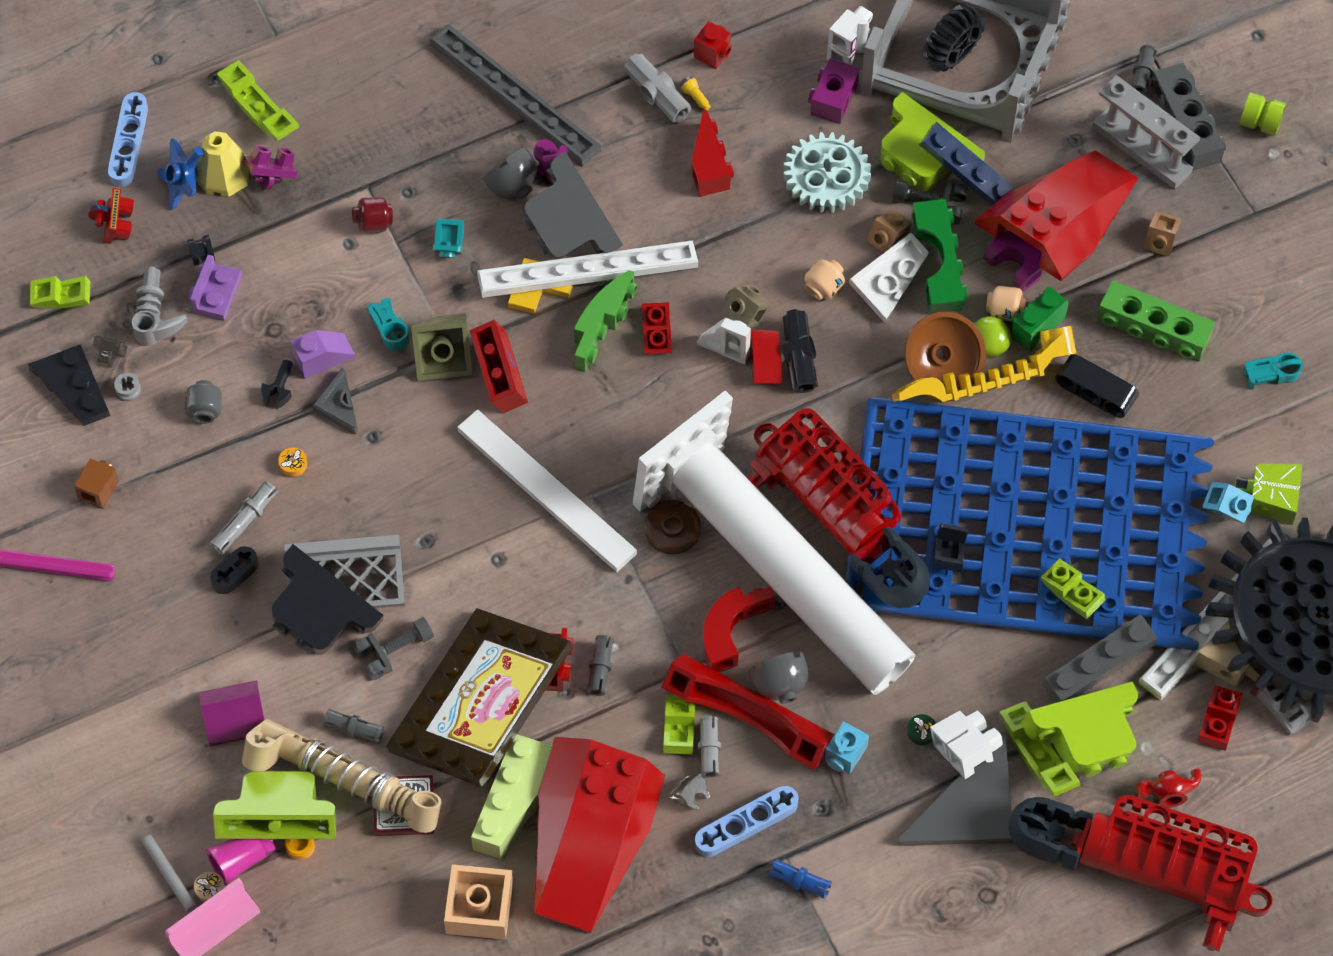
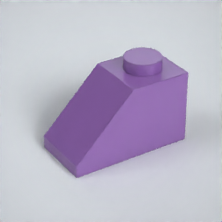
M315 330L291 340L294 359L305 379L355 358V353L344 333Z

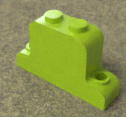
M901 92L894 99L890 120L895 127L882 140L880 160L886 170L896 173L903 181L908 182V186L915 187L919 191H929L949 172L945 166L919 145L930 127L936 122L984 161V150L905 93Z
M1133 681L1029 710L1021 724L1029 738L1033 740H1052L1063 763L1067 762L1076 776L1085 775L1086 778L1099 774L1102 769L1111 767L1112 770H1117L1128 764L1127 758L1135 750L1136 740L1126 716L1134 712L1132 706L1138 699V692Z
M250 772L243 778L240 798L237 800L221 801L214 808L215 839L336 838L335 805L329 801L316 800L315 776L310 772Z

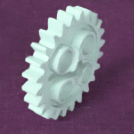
M820 132L819 139H815L811 134L809 135L808 143L800 139L799 147L793 145L791 153H787L786 162H784L783 180L786 181V190H792V198L800 196V205L809 202V210H812L817 205L821 213H823L825 207H829L832 213L835 211V206L845 210L846 202L854 206L855 197L858 199L863 198V191L868 190V182L871 179V164L867 163L868 155H862V146L854 148L853 139L848 143L844 142L845 135L835 139L834 132H831L829 138H825L823 132Z

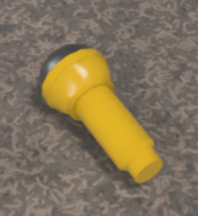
M689 76L682 79L680 82L681 91L691 96L701 109L708 111L711 106L699 90L697 80Z

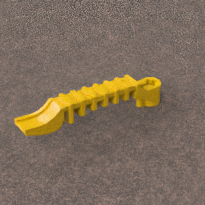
M1065 326L1040 331L1042 347L1029 356L1030 363H1027L1026 359L1015 361L1017 373H1014L1012 364L1001 365L1003 377H1000L998 368L987 370L988 381L985 380L984 372L974 373L972 375L973 386H971L970 375L968 373L958 375L959 390H957L953 372L943 374L944 384L937 378H921L908 383L893 393V402L918 395L926 396L934 402L956 401L960 397L973 396V393L988 392L987 389L1002 388L1001 385L1016 384V381L1044 376V370L1053 358L1076 353L1072 327Z

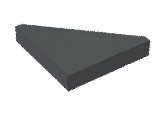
M341 368L312 407L313 411L348 431L357 434L358 428L346 371Z

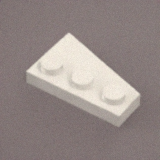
M910 233L850 278L849 284L885 323L926 260L929 252Z

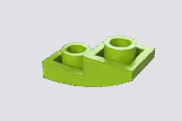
M1060 558L1041 576V581L1058 598L1086 619L1105 601V594L1084 581L1080 571Z

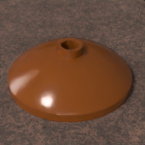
M937 312L922 318L911 329L905 343L904 359L908 373L914 381L933 377L939 379L944 384L943 374L953 372L957 390H959L958 375L968 373L972 386L974 384L972 375L983 371L986 361V347L979 329L968 318L954 312ZM938 349H941L943 351V357L941 359H938L936 357V351Z

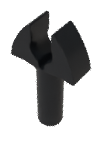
M288 359L282 361L274 383L271 385L262 383L261 391L266 407L269 403V398L275 395L276 392H278L275 402L276 409H279L291 399V390H286L284 386L293 366L292 361Z

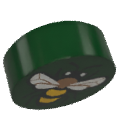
M924 714L912 717L907 727L909 739L917 745L931 743L933 740L930 727L935 725L936 722L933 718Z

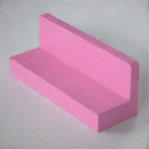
M238 878L168 928L165 933L169 944L178 956H201L258 915L260 909L247 894L243 882Z

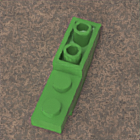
M628 270L607 284L593 298L580 316L574 328V342L579 344L574 355L575 369L586 372L589 363H594L596 360L599 340L603 341L605 339L608 328L616 330L619 321L623 322L628 311L626 304L629 299L634 298L638 286L637 283H634V271Z

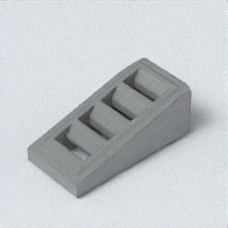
M1268 683L1265 689L1256 696L1290 736L1312 721L1311 713L1298 697H1295L1292 707L1285 714L1279 712L1281 700L1276 702L1274 698L1280 694L1284 695L1285 692L1278 688L1269 692L1268 689L1273 685ZM1297 712L1301 715L1292 722L1288 719Z

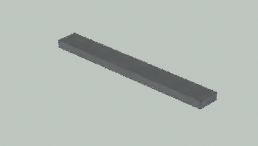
M447 24L430 39V45L548 140L552 141L558 148L565 144L568 149L567 155L582 167L601 151V145L451 25Z

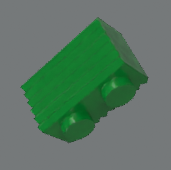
M1046 287V290H1043L1039 297H1035V300H1032L1028 307H1024V311L1017 314V318H1013L1011 338L1025 350L1031 351L1041 341L1040 331L1054 329L1066 318L1069 302L1052 287Z

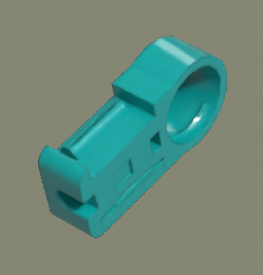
M384 298L381 300V304L378 305L376 303L370 304L368 306L369 316L380 334L384 346L393 351L402 350L407 347L410 342L409 329L401 317L397 318L392 309L391 299ZM395 331H401L405 335L398 339ZM389 333L392 340L386 338Z
M1288 352L1246 362L1243 374L1244 377H1248L1247 385L1249 389L1254 390L1256 385L1274 381L1277 382V385L1295 382L1300 377L1303 364L1299 356ZM1288 365H1295L1298 371L1293 374H1287L1280 369Z

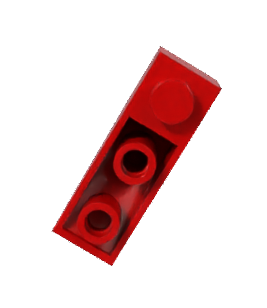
M703 110L691 167V176L699 197L730 190V180L734 178L732 165L730 162L726 163L724 158L726 156L724 143L722 140L718 141L716 136L718 134L715 119H710L707 110Z

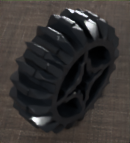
M965 3L950 9L948 14L943 15V18L937 22L935 28L931 30L930 36L927 37V42L923 47L924 59L939 71L945 72L949 68L953 69L955 65L965 59L972 49L977 46V42L982 37L981 34L985 29L986 21L984 16L975 7Z

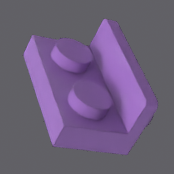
M207 255L205 263L199 265L197 283L195 286H191L188 294V301L191 302L193 313L225 321L242 277L241 270L215 264L214 256Z

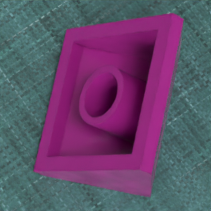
M257 680L199 692L210 747L244 740L252 729L265 720Z

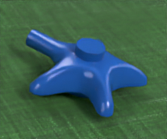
M174 138L170 140V163L167 164L165 169H158L157 172L158 177L168 184L170 210L177 207L184 194L188 197L195 195L198 178L196 165L204 154V150L201 147H195L187 158L179 142Z

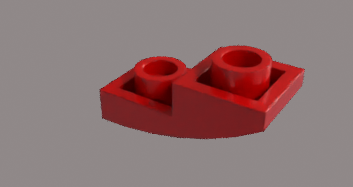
M669 302L642 303L644 355L672 354Z
M751 330L750 358H752V385H781L782 364L779 331Z
M1214 685L1198 737V743L1226 751L1243 693Z

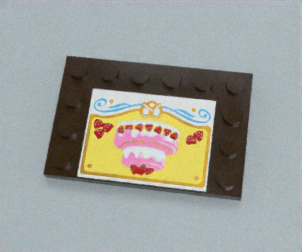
M476 608L387 743L386 748L392 754L483 788L570 653L573 645L570 640Z

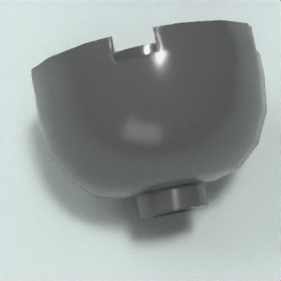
M522 148L504 159V163L500 166L496 165L484 176L483 180L495 195L507 199L518 195L522 199L533 191L531 185L537 178L538 170L533 156L526 148Z
M791 652L766 659L761 662L762 668L756 671L755 666H753L748 671L756 691L761 696L772 701L779 700L780 704L796 700V694L804 689L809 677L808 665L802 652H799V656L794 658V654Z

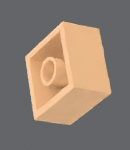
M452 864L444 917L446 934L506 940L513 888L512 870Z

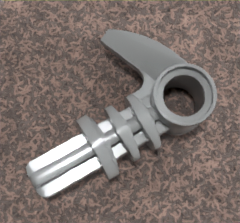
M155 267L145 269L143 286L136 290L137 308L132 318V327L136 341L143 346H151L158 340L175 334L188 322L185 314L168 320L160 319L161 301H163L164 292L159 288L161 271ZM144 327H150L147 330H141Z

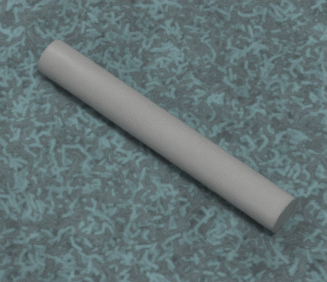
M152 835L146 836L142 839V844L186 912L193 911L197 907L196 903Z

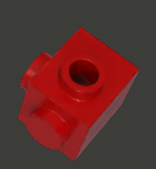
M708 21L694 39V58L717 69L732 50V45L730 44L731 33L723 26L715 25Z

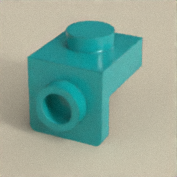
M436 218L433 251L439 252V257L455 258V253L462 254L464 220Z

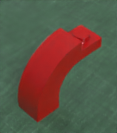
M739 586L728 591L715 602L706 617L703 631V654L708 667L719 673L738 667L739 654L732 640L731 633L742 620L775 609V594L771 587L765 589L756 588L744 596Z

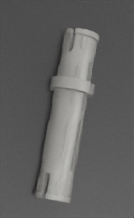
M264 481L250 498H246L243 501V506L224 526L220 533L211 540L209 545L217 553L223 555L256 517H260L264 513L263 509L278 494V490L268 481Z

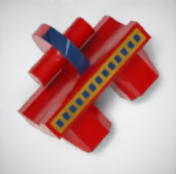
M113 187L112 196L108 199L107 206H105L104 200H98L97 205L91 206L88 210V216L95 221V226L102 227L103 222H105L103 243L112 244L114 238L128 239L131 234L132 222L120 220L118 216L131 217L134 200L121 196V189Z

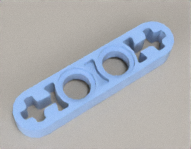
M138 92L127 94L123 99L109 161L108 174L110 181L118 187H125L133 181L142 142L148 105L145 96ZM135 103H139L140 105L136 106V115H133L131 107H134ZM128 124H136L138 126L134 132L128 133L123 130ZM124 146L133 148V151L128 155L118 153L119 149ZM121 164H124L125 172L121 176H117L120 173Z
M789 786L778 787L701 828L695 836L696 851L704 857L715 856L792 815L798 807L797 792ZM781 796H784L785 799L791 798L789 806L785 803L779 804ZM776 806L775 814L773 813L772 807ZM762 808L768 813V817L763 821L754 820L751 816L752 811ZM730 822H737L742 826V831L739 834L731 835L726 831L725 827ZM718 829H720L722 838L721 836L718 837ZM703 838L714 839L713 847H709L707 844L702 846Z

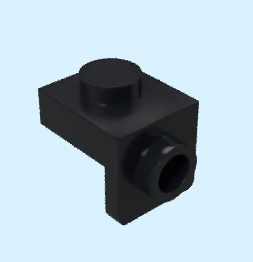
M944 523L940 524L934 541L933 567L961 572L968 528Z

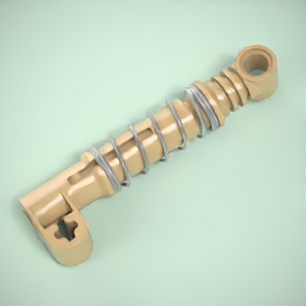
M270 719L264 720L246 735L242 764L249 770L265 771L280 759H285L297 765L299 771L310 772L314 776L317 775L323 778L324 784L331 782L337 785L338 791L345 789L351 792V797L358 795L364 798L365 804L372 800V806L376 810H388L398 814L400 817H404L409 827L415 831L427 833L435 830L437 826L441 798L433 792H416L407 786H403L399 778L387 772L380 774L376 766L366 767L363 760L354 761L349 753L339 754L335 746L327 748L325 741L317 738L309 739Z

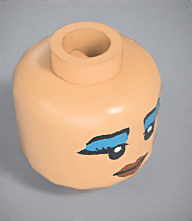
M824 259L818 260L805 274L804 280L806 284L804 287L817 300L822 298L825 300L831 299L845 283V278L842 274L844 269L833 259L830 262Z
M997 286L993 292L988 293L986 312L993 317L1001 319L1003 322L1013 323V318H1017V314L1024 311V307H1028V298H1023L1020 288Z

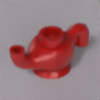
M1193 769L1190 779L1176 775L1175 771H1164L1158 775L1159 779L1156 781L1143 780L1136 784V795L1138 798L1145 800L1149 797V794H1154L1160 800L1159 805L1167 808L1177 807L1188 800L1186 794L1199 786L1202 777L1201 770Z

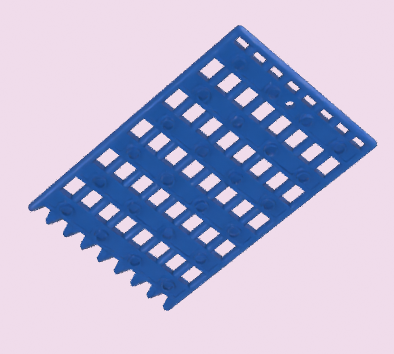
M870 397L866 407L860 459L870 468L871 457L880 458L878 472H873L887 486L891 493V498L896 502L901 511V516L902 512L930 515L929 529L900 525L901 520L893 528L900 537L927 540L926 554H916L924 561L928 568L930 585L927 594L920 601V605L902 609L889 606L879 599L863 582V578L859 577L851 569L850 561L852 556L849 553L847 556L845 582L854 591L856 583L864 584L862 599L873 611L1095 639H1104L1122 627L1123 616L1137 617L1141 614L1143 618L1151 619L1150 628L1158 637L1154 646L1197 650L1199 642L1180 633L1181 627L1199 624L1201 621L1200 615L1183 608L1182 603L1183 601L1201 598L1203 595L1201 589L1184 582V577L1201 573L1205 570V565L1187 557L1186 551L1205 547L1207 544L1205 538L1188 531V525L1208 521L1209 515L1190 506V500L1206 497L1209 488L1192 481V475L1212 470V464L1195 457L1194 451L1212 447L1214 440L1211 437L904 400L893 402V399ZM877 409H886L884 423L876 422ZM914 413L942 416L940 429L912 426ZM970 420L997 423L996 436L968 433ZM1026 426L1052 429V443L1024 440ZM874 433L883 434L881 447L873 446ZM1082 433L1109 436L1108 450L1081 447ZM911 437L938 440L937 454L909 451ZM1138 440L1165 443L1164 456L1137 453ZM967 444L995 447L993 461L966 458ZM1023 451L1051 454L1050 468L1022 464ZM1087 458L1107 461L1106 474L1078 471L1079 459ZM908 462L936 465L935 478L906 475ZM1136 464L1162 467V481L1135 478ZM964 469L992 472L991 486L963 482ZM1021 476L1048 479L1047 492L1019 489ZM1077 482L1104 485V499L1076 496ZM905 487L933 490L932 504L903 500ZM1134 489L1161 492L1160 506L1133 503ZM961 494L989 497L988 510L960 507ZM1018 500L1045 503V517L1017 514ZM1075 507L1102 510V523L1094 524L1074 521ZM886 509L881 511L884 517L889 519L893 517L892 511L889 512ZM1132 514L1159 517L1158 531L1131 528ZM959 518L987 522L985 536L968 534L965 545L984 547L983 561L964 559L962 570L981 572L980 587L952 583L953 571L933 567L934 541L941 523L958 526ZM1015 526L1042 528V543L1014 539ZM1072 533L1099 535V550L1071 546ZM1130 539L1156 542V556L1129 553ZM889 548L870 565L876 576L882 575L883 570L880 565L889 557L894 561L901 560L904 563L901 558H898L892 548ZM1013 551L1041 554L1040 568L1012 565ZM1059 558L1069 565L1070 558L1098 561L1097 575L1082 573L1084 581L1092 586H1096L1098 590L1105 594V601L1093 612L1092 626L1064 623L1065 609L1072 608L1058 598L1041 581V576ZM1127 565L1155 568L1154 582L1126 579ZM1010 576L1039 579L1037 594L1009 590ZM888 578L886 581L891 588L893 581ZM1125 590L1153 593L1152 608L1124 604ZM950 595L979 598L977 612L949 609ZM1008 602L1036 605L1035 619L1006 616Z

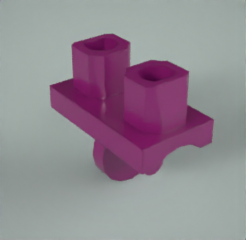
M543 139L536 143L533 154L539 162L537 166V176L539 179L546 176L550 184L553 185L546 170L549 169L555 157L563 152L568 154L565 144L560 146L557 152L556 145L550 140Z
M255 145L251 156H244L243 165H248L250 173L253 175V180L259 181L260 187L263 190H270L274 183H280L281 177L296 179L298 171L293 166L295 154L289 148H278L276 157L270 158L272 151L268 147Z

